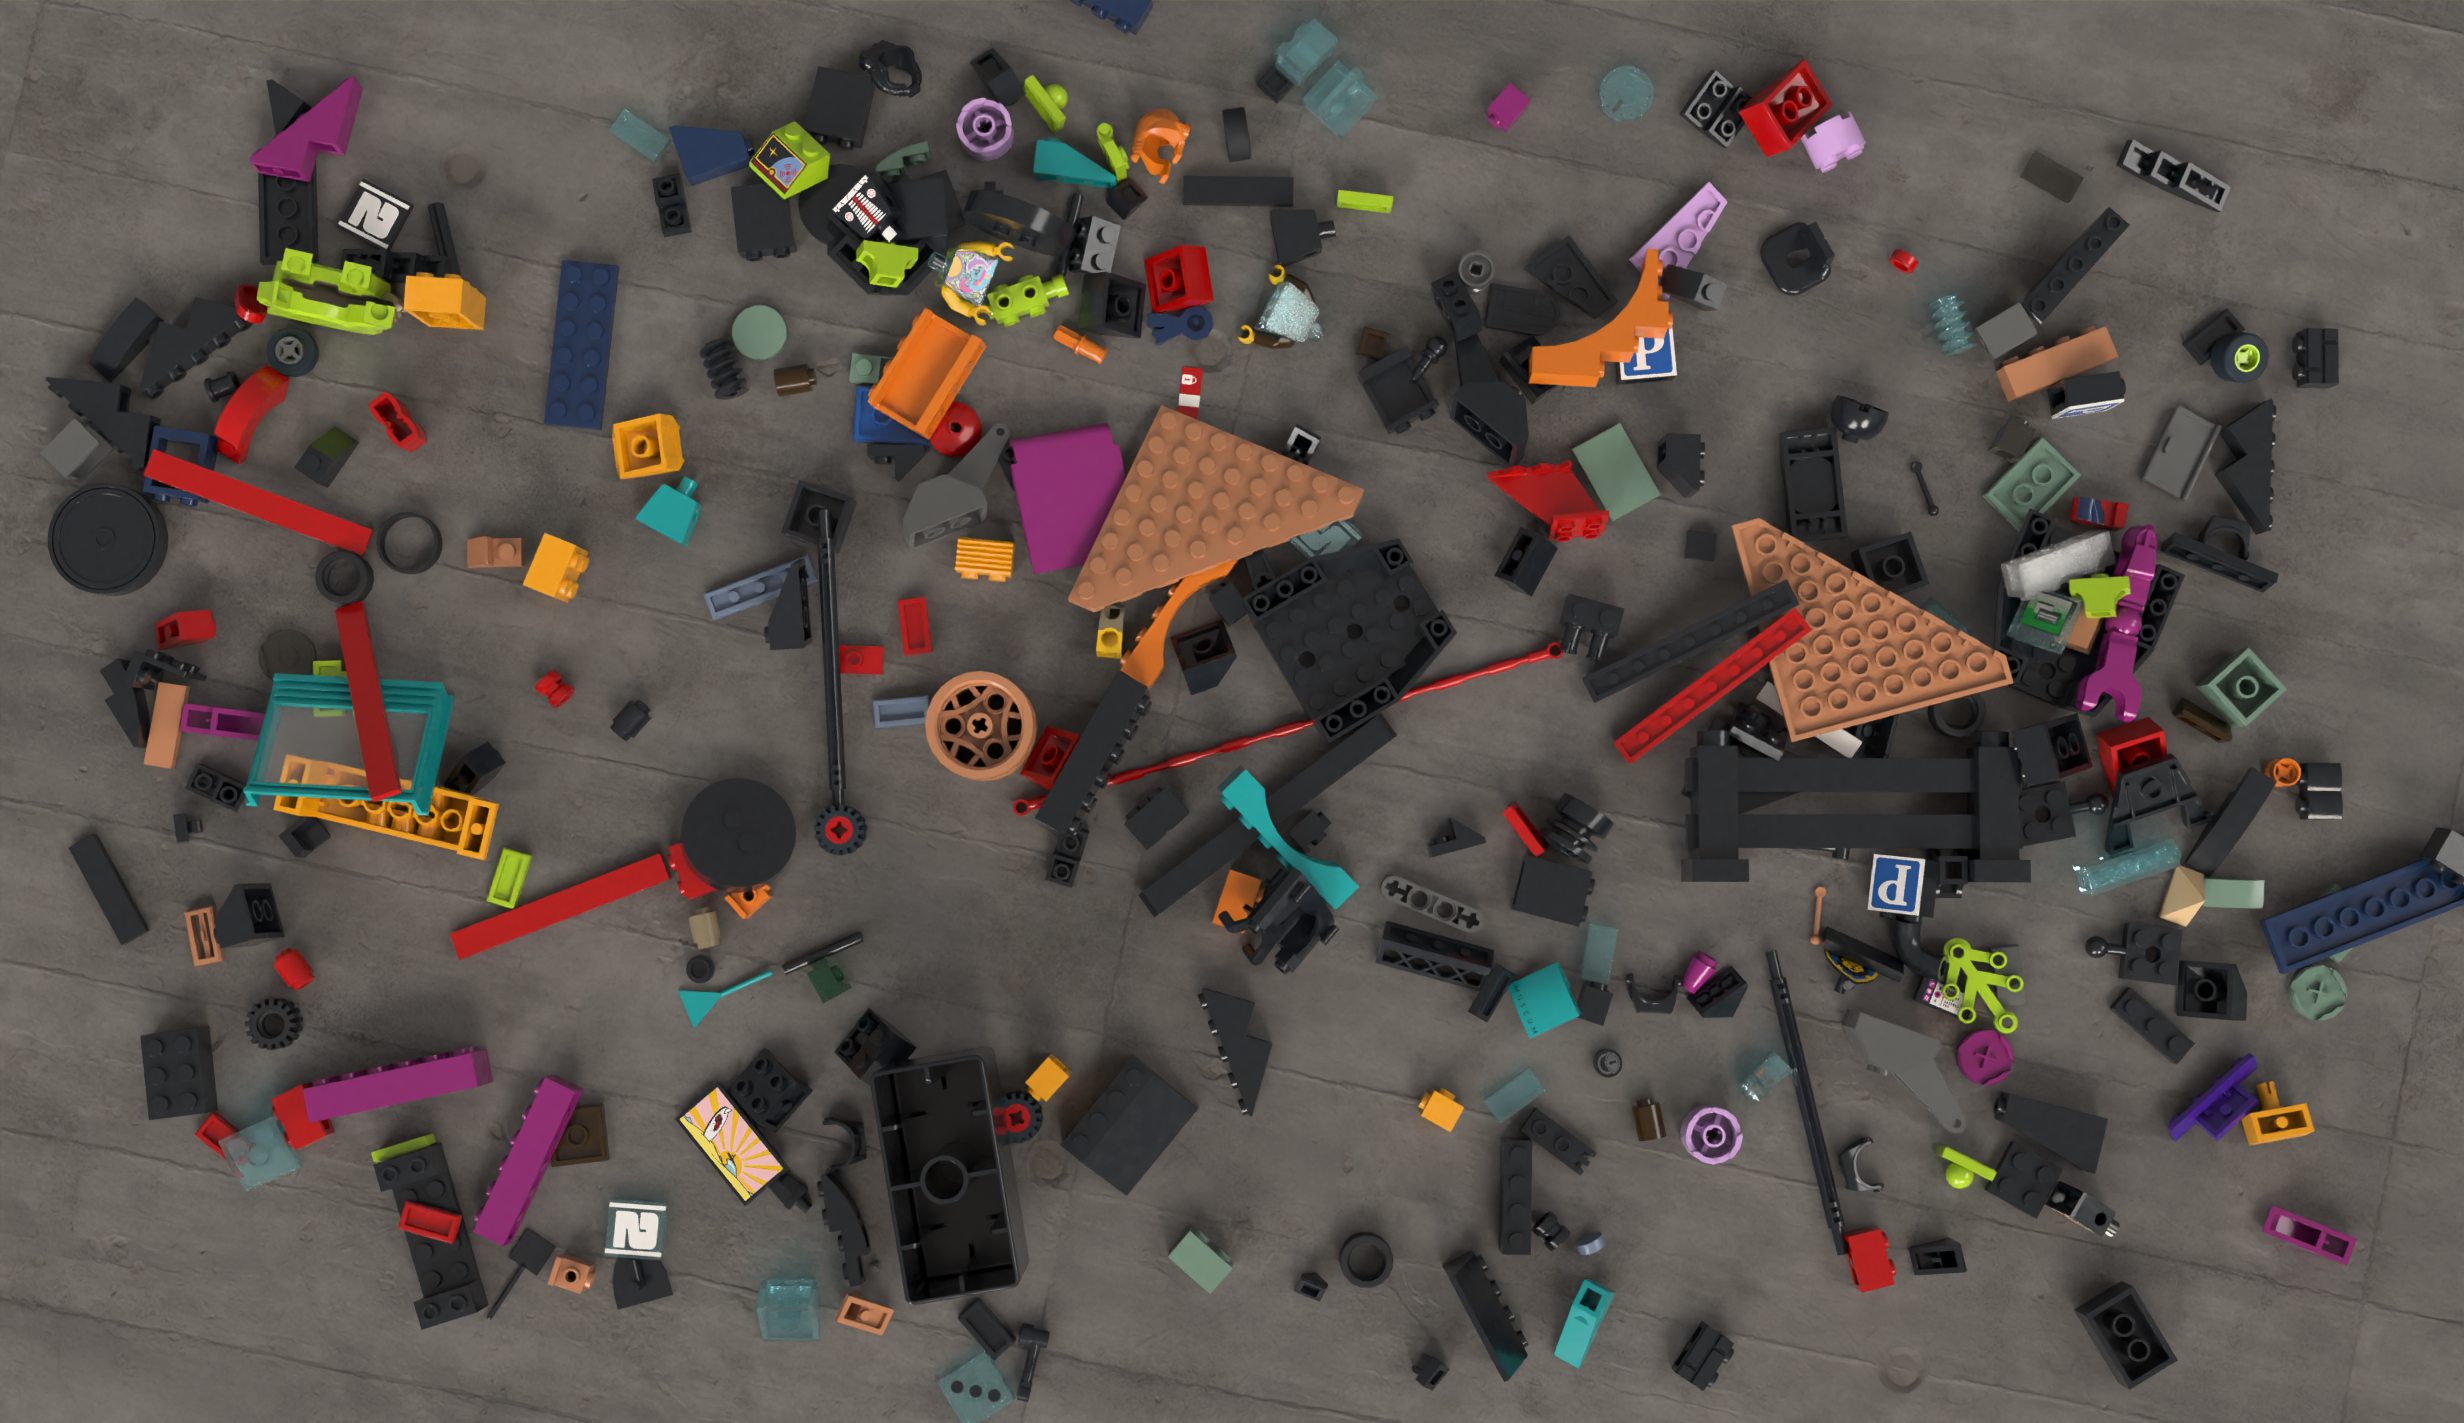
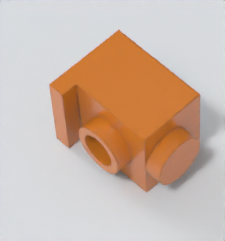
M768 884L752 891L754 898L751 901L745 898L746 892H732L724 899L742 919H748L773 896L769 892L771 886Z

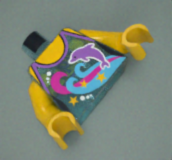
M977 240L960 243L956 248H950L947 251L946 257L934 251L927 265L939 272L936 286L941 289V295L949 307L969 318L974 316L977 324L981 326L986 325V321L978 318L981 313L991 316L989 308L983 306L982 303L999 261L995 256L999 255L1004 261H1011L1012 257L1003 256V250L1005 248H1015L1008 242H1004L998 247L997 243Z

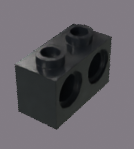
M1456 272L1431 283L1434 302L1457 342L1482 331L1480 312Z

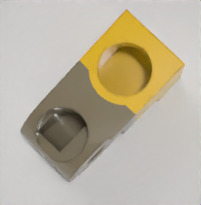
M1108 605L1105 606V609L1101 610L1096 646L1097 657L1122 659L1125 606Z

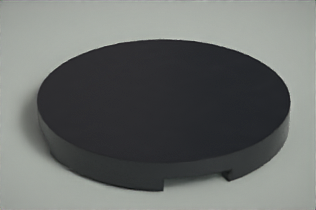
M830 165L828 179L801 191L799 197L800 217L805 228L816 240L827 245V215L867 173L851 165Z

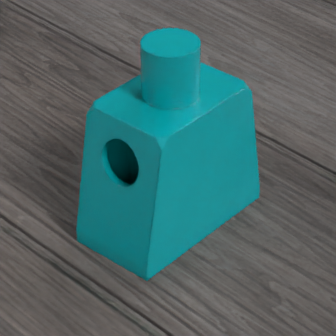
M683 476L676 490L666 484H662L635 519L687 547L702 509L700 503L691 499L698 483Z

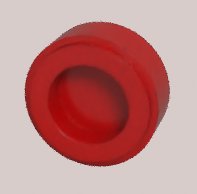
M1895 249L1889 258L1890 263L1896 269L1907 274L1913 273L1919 264L1911 254L1900 249Z

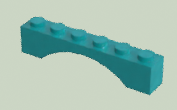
M1242 765L1217 787L1222 793L1219 797L1222 803L1229 810L1235 807L1241 813L1238 819L1249 830L1254 826L1261 833L1257 838L1267 849L1273 846L1279 852L1276 858L1287 869L1292 865L1303 873L1315 887L1326 906L1330 904L1336 910L1359 888L1336 862L1323 861L1306 856L1293 849L1281 838L1269 816L1265 789Z

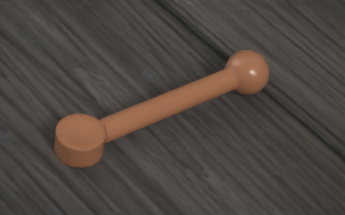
M1817 887L1814 890L1817 901L1814 933L1810 938L1811 943L1814 945H1818L1821 942L1819 929L1822 897L1826 895L1824 887Z

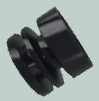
M1563 793L1554 807L1563 819L1560 822L1548 818L1546 822L1555 831L1552 832L1542 827L1538 834L1552 848L1566 857L1589 864L1593 858L1583 851L1584 847L1597 852L1599 848L1589 839L1591 836L1605 839L1614 823L1583 801Z

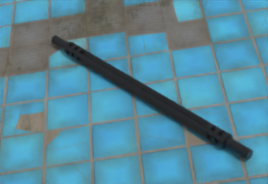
M830 509L819 510L820 538H817L829 789L832 790L833 806L844 805L846 773L834 537H831Z
M1777 950L1765 952L1772 978L1769 982L1828 1228L1832 1230L1837 1255H1845L1849 1253L1842 1227L1845 1223L1786 977L1782 976Z

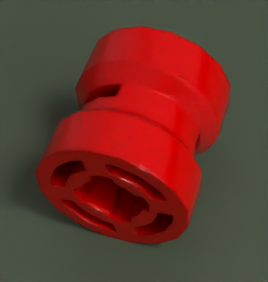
M556 670L546 674L535 686V690L540 695L547 696L548 703L554 709L567 702L575 692V689L570 684H565L561 681L562 676Z

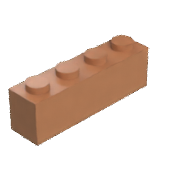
M2095 326L2088 327L2079 331L2080 336L2071 340L2069 336L2054 341V347L2045 350L2044 346H2040L2029 351V357L2020 360L2018 356L2002 362L2004 367L1996 371L2007 401H2013L2119 357L2106 326L2097 330Z

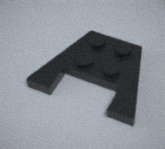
M2170 753L2118 771L2105 842V851L2110 856L2134 848L2130 823L2178 806H2181L2183 824L2188 829L2212 821L2211 815L2204 808L2202 800L2194 791L2189 778L2173 754Z

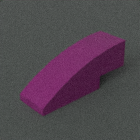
M184 703L180 731L258 741L265 713Z
M2273 1205L2270 1208L2262 1230L2266 1234L2343 1265H2348L2357 1241L2356 1238Z

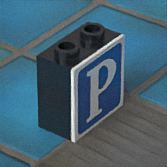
M1672 328L1667 330L1664 339L1639 337L1638 353L1633 354L1630 363L1615 362L1617 385L1672 381L1675 378L1677 371Z
M2120 371L2064 379L2048 388L2047 393L2052 419L2103 412L2124 402L2126 385L2124 379L2120 377Z
M1874 854L1867 910L1879 911V917L1897 919V914L1905 915L1904 920L1922 922V917L1933 918L1940 862Z

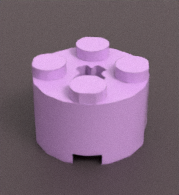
M979 98L970 101L962 108L956 128L961 144L969 155L982 162L999 159L1008 152L1014 141V130L1009 112L1001 103L998 104L995 101L987 100V98ZM987 126L989 132L983 133L981 128Z
M1851 112L1846 113L1843 120L1838 115L1814 128L1816 134L1810 138L1808 134L1803 135L1801 138L1816 169L1820 168L1822 173L1837 166L1836 162L1846 157L1847 160H1850L1863 152L1862 149L1866 141Z
M1713 1105L1694 1107L1682 1121L1680 1130L1681 1141L1686 1150L1700 1161L1713 1165L1733 1158L1740 1149L1743 1138L1736 1117L1727 1110ZM1715 1127L1713 1131L1716 1132V1137H1710L1707 1141V1131Z

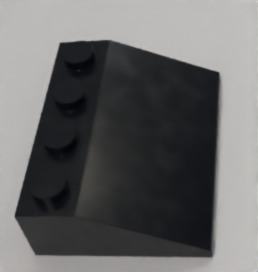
M1133 1055L1062 1141L1061 1146L1127 1196L1198 1110V1107Z
M1471 1250L1442 1267L1500 1376L1506 1382L1527 1358L1528 1354L1525 1347L1529 1344L1522 1331L1516 1332L1511 1322L1515 1318L1508 1305L1502 1307L1498 1299L1502 1293L1495 1280L1489 1282L1484 1272L1489 1269L1481 1254L1475 1256Z

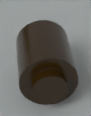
M808 364L774 369V380L779 397L813 391V385H817L814 368L809 369Z
M1652 1097L1636 1100L1637 1105L1632 1107L1638 1140L1650 1141L1665 1137L1666 1131L1660 1103L1653 1102Z

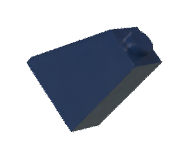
M685 126L669 127L686 179L692 186L749 167L752 156L756 154L751 139L746 140L739 131Z

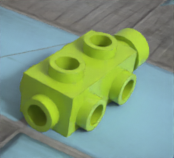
M1062 273L1051 277L1052 280L1042 283L1039 276L1027 275L1018 279V283L1008 287L1007 284H1003L993 288V293L987 294L989 303L985 304L991 313V316L989 315L990 320L995 318L998 324L1004 323V326L1007 327L1019 323V317L1030 314V317H1036L1046 312L1045 307L1050 306L1048 299L1055 296L1061 298L1069 295ZM1035 290L1034 297H1026V291ZM1003 299H1008L1009 305L1007 307H1001L1000 301Z

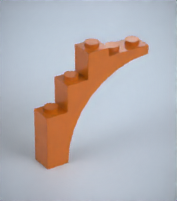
M1647 249L1642 262L1638 288L1628 305L1613 321L1596 333L1574 342L1556 346L1532 347L1529 357V383L1596 387L1599 377H1604L1605 361L1630 363L1633 354L1638 353L1639 337L1664 339L1667 330L1672 328L1673 312H1668L1669 302L1661 301L1662 286L1658 285V277L1662 275L1663 260H1658V249Z

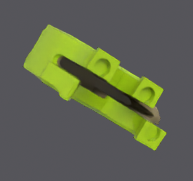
M288 248L285 249L283 261H277L272 282H259L257 300L261 304L268 306L267 314L368 335H376L382 333L383 330L391 329L393 323L402 317V312H407L404 310V303L397 295L391 294V285L373 274L372 267L345 261L343 270L314 264L312 263L313 254Z

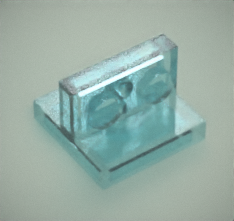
M1337 60L1301 99V104L1342 139L1372 107L1379 96L1362 82L1364 73L1356 66L1350 71Z

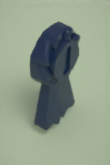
M1201 306L1187 308L1181 317L1153 313L1147 314L1149 318L1148 328H1163L1152 332V336L1156 338L1157 346L1181 334L1193 341L1207 338L1213 328L1211 313Z

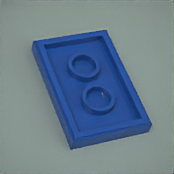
M857 386L853 432L854 442L933 447L929 440L873 408L868 403V393L871 386Z

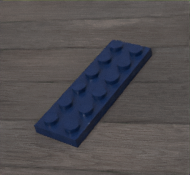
M562 260L544 424L602 430L619 267L617 265Z

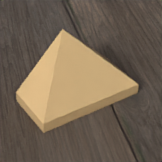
M2175 865L2158 917L2186 927L2205 902L2204 874Z

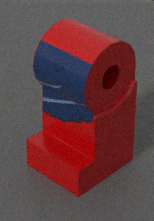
M2073 497L2069 520L2116 532L2125 528L2129 504L2095 500L2087 497Z

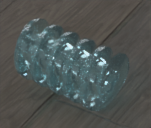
M1958 294L1949 295L1928 304L1930 309H1938L1931 316L1932 319L1940 320L1935 324V329L1944 330L1937 337L1938 340L1947 341L1940 347L1942 351H1950L1945 356L1968 351L1977 345V342H1968L1967 340L1974 335V332L1965 331V328L1971 324V321H1962L1961 319L1968 314V310H1959L1958 307L1963 305L1965 300H1956L1955 297Z

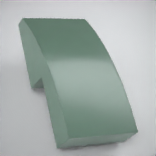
M928 141L905 147L889 155L876 166V172L879 175H907L905 164L910 163L912 166L925 164L926 160L932 159Z
M2205 877V902L2203 906L2263 908L2265 879Z

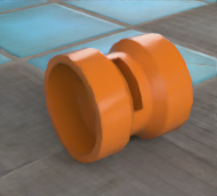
M2290 758L2274 759L2264 765L2263 774L2277 782L2274 787L2291 786L2300 779L2301 768L2295 760Z

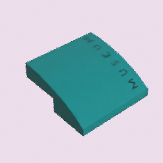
M1558 961L1509 985L1513 1002L1530 1039L1582 1014L1569 990L1570 984Z

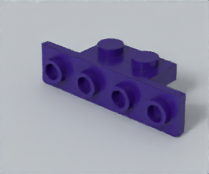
M2248 1053L2244 1058H2238L2232 1064L2230 1071L2224 1076L2217 1077L2212 1082L2209 1090L2203 1095L2196 1096L2191 1101L2188 1109L2182 1114H2176L2170 1120L2168 1131L2175 1142L2195 1124L2199 1125L2218 1141L2259 1104L2253 1095L2239 1085L2258 1068L2255 1057L2251 1053Z

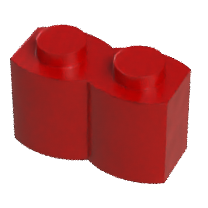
M384 392L369 403L372 415L378 422L385 425L387 435L394 444L412 453L427 442L424 429L411 419L409 409L401 400Z

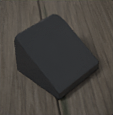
M1128 178L1111 191L1106 199V203L1125 220L1148 199V196Z

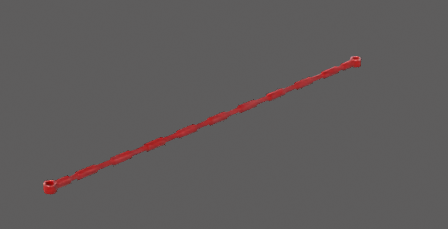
M1553 642L1546 648L1526 653V656L1516 659L1512 657L1486 665L1487 667L1472 672L1458 673L1434 680V683L1409 690L1399 702L1408 700L1411 696L1435 689L1439 691L1463 684V681L1486 674L1490 676L1514 669L1517 665L1529 662L1531 664L1548 658L1558 659L1562 656L1563 652L1559 651L1557 656H1553L1550 653V647L1557 646L1560 648L1561 644ZM1310 719L1302 722L1301 720L1274 727V730L1251 737L1243 736L1220 743V746L1196 753L1192 751L1167 759L1168 761L1142 769L1138 767L1114 774V777L1110 778L1107 786L1112 784L1120 785L1143 778V775L1170 768L1171 770L1197 762V759L1221 752L1225 754L1249 747L1252 743L1275 736L1279 738L1303 731V728L1313 726ZM1047 794L1029 800L1019 799L1013 804V811L1019 816H1025L1029 811L1040 808ZM1020 802H1024L1027 806V810L1024 813L1017 811V804Z

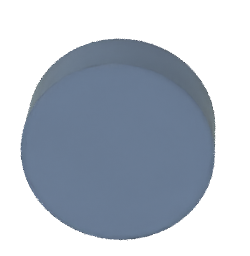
M1594 1232L1578 1240L1576 1246L1581 1255H1590L1602 1249L1606 1241L1601 1232Z

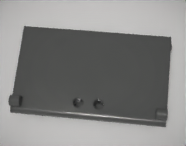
M2176 405L2141 481L2155 486L2182 502L2187 501L2222 426L2215 425L2193 412Z

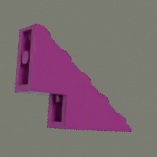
M355 77L343 80L337 89L328 96L322 97L316 106L307 113L301 114L286 130L276 134L274 139L265 147L256 150L249 162L258 173L310 182L318 152L345 156L363 91Z

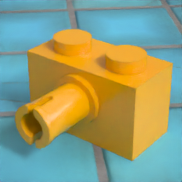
M2274 1081L2255 1085L2263 1110L2250 1113L2242 1119L2249 1146L2305 1136L2315 1131L2307 1103L2288 1107L2280 1106Z

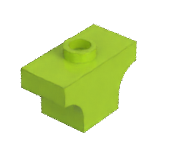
M863 240L856 250V261L867 267L869 271V284L897 288L904 279V270L911 269L918 260V248L896 245L894 242L889 244L887 241L873 242Z
M2107 574L2091 575V578L2069 579L2071 596L2079 598L2085 603L2087 618L2117 617L2116 606L2118 601L2123 596L2131 594L2129 576L2109 577Z

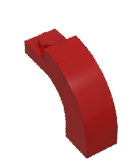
M268 365L252 374L231 397L218 420L214 432L215 435L219 436L216 451L237 464L244 462L247 458L251 439L257 425L272 408L285 400L290 379Z

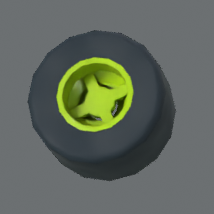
M2232 332L2223 335L2217 340L2212 348L2210 359L2215 374L2224 381L2247 383L2256 380L2263 374L2268 364L2269 354L2265 342L2256 334Z

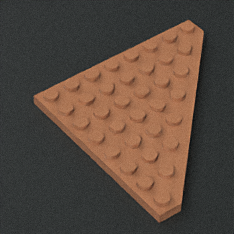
M1161 405L1073 586L1068 601L1092 612H1097L1105 609V606L1119 601L1124 602L1142 595L1143 592L1154 588L1159 589L1178 582L1181 578L1192 574L1197 575L1230 560L1235 561L1252 555L1255 551L1266 547L1271 548L1304 533L1309 534L1325 528L1328 524L1336 521L1347 520L1354 516L1364 494V489Z
M1760 518L1731 526L1750 597L1788 580L1800 604L1794 608L1799 611L1812 628L1811 632L1769 662L1790 742L2013 683L2006 655L1993 650L1972 636L1950 626L1938 617L1875 584L1870 579L1839 564L1836 560L1805 545L1793 536L1780 531ZM1792 609L1759 624L1760 633Z

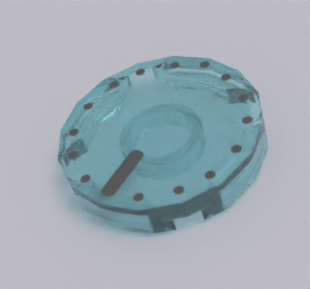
M1620 66L1611 70L1603 78L1599 88V100L1602 110L1610 118L1619 122L1641 118L1649 110L1654 98V87L1650 78L1642 70L1633 66Z

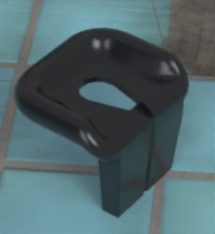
M1816 221L1810 225L1804 222L1794 223L1769 236L1761 246L1760 256L1776 287L1786 295H1800L1824 282L1830 276V264L1835 254L1827 240L1824 239L1825 236ZM1808 249L1811 256L1799 267L1793 268L1787 264L1786 258L1789 253Z

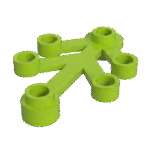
M1961 938L1948 940L1943 947V954L1948 956L1949 963L1946 981L1941 988L1943 997L1948 1000H1954L1959 996L1960 990L1956 984L1960 967L1967 976L1962 1006L1957 1011L1958 1019L1964 1023H1971L1975 1020L1976 1012L1973 1008L1976 992L1978 991L1994 1014V1027L2002 1033L2013 1032L2018 1025L2017 1017L2012 1012L2004 1010L1987 984L2006 987L2009 991L2018 992L2023 988L2022 978L2014 974L2004 976L1978 971L1970 961L1986 962L1994 968L2001 969L2007 964L2006 955L1999 951L1990 953L1971 949L1970 944ZM1956 947H1960L1963 951L1960 957L1953 955V950ZM1996 955H2001L2002 963L1999 965L1993 963V958ZM2013 978H2016L2019 982L2016 988L2009 986V982ZM1949 986L1955 988V993L1952 996H1947L1945 992ZM1969 1009L1971 1017L1965 1020L1962 1018V1012ZM2005 1017L2011 1019L2009 1027L2002 1026V1020Z

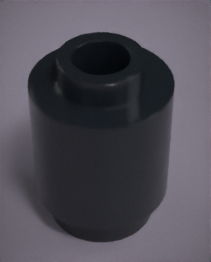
M639 699L636 702L630 700L614 717V723L610 728L627 742L631 737L635 738L652 719L648 714L651 709Z

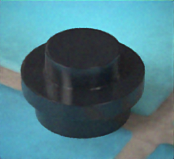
M704 955L691 958L686 966L687 976L695 983L709 981L715 972L713 961Z

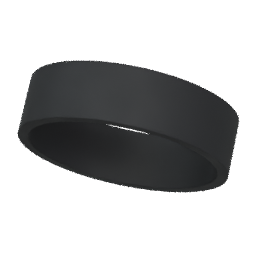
M402 512L388 518L381 526L376 541L378 554L388 567L411 575L420 574L430 569L439 559L443 545L441 533L434 522L414 512ZM408 517L421 518L433 531L435 540L433 552L423 565L409 570L399 569L387 557L385 551L386 535L389 529L401 519Z

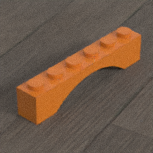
M1240 559L1230 560L1203 573L1184 577L1181 583L1175 582L1167 593L1170 599L1166 605L1160 604L1151 616L1154 622L1150 628L1144 627L1135 639L1138 645L1134 651L1128 650L1119 662L1123 665L1120 671L1150 689L1164 669L1163 653L1165 638L1169 625L1178 609L1200 588L1214 581L1227 578Z

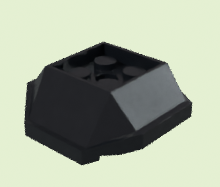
M905 174L880 175L885 184L912 181ZM832 210L827 215V255L868 295L908 296L936 267L932 265L935 254L944 258L947 255L946 236L894 241L896 245L918 248V260L911 269L904 270V279L897 288L869 284V271L864 264L856 261V250L863 240L881 242L879 237L865 239L837 217Z

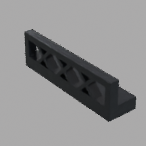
M1386 921L1375 963L1480 991L1491 972L1494 950ZM1385 949L1397 951L1400 956L1395 958L1385 956ZM1419 957L1425 959L1427 963L1418 965L1411 959ZM1448 965L1454 971L1444 972L1440 970L1439 966ZM1474 972L1482 976L1480 981L1468 978L1466 974Z

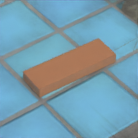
M159 682L144 758L145 765L175 769L182 733L180 726L184 703L187 704L190 687Z

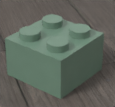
M2250 648L2236 650L2196 686L2232 728L2246 727L2287 690Z

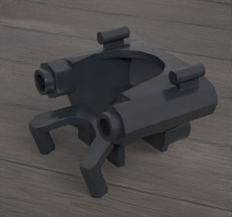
M1291 866L1286 871L1280 868L1270 880L1266 879L1264 881L1269 892L1255 908L1247 904L1242 907L1248 915L1247 918L1234 921L1228 911H1223L1218 916L1226 930L1230 933L1250 930L1257 936L1262 934L1261 944L1256 950L1251 944H1246L1242 947V951L1249 962L1255 966L1262 964L1276 943L1281 949L1274 956L1276 960L1274 966L1285 975L1288 972L1293 973L1319 941L1327 945L1339 931V928L1334 925L1335 920L1332 913L1315 887L1303 873Z

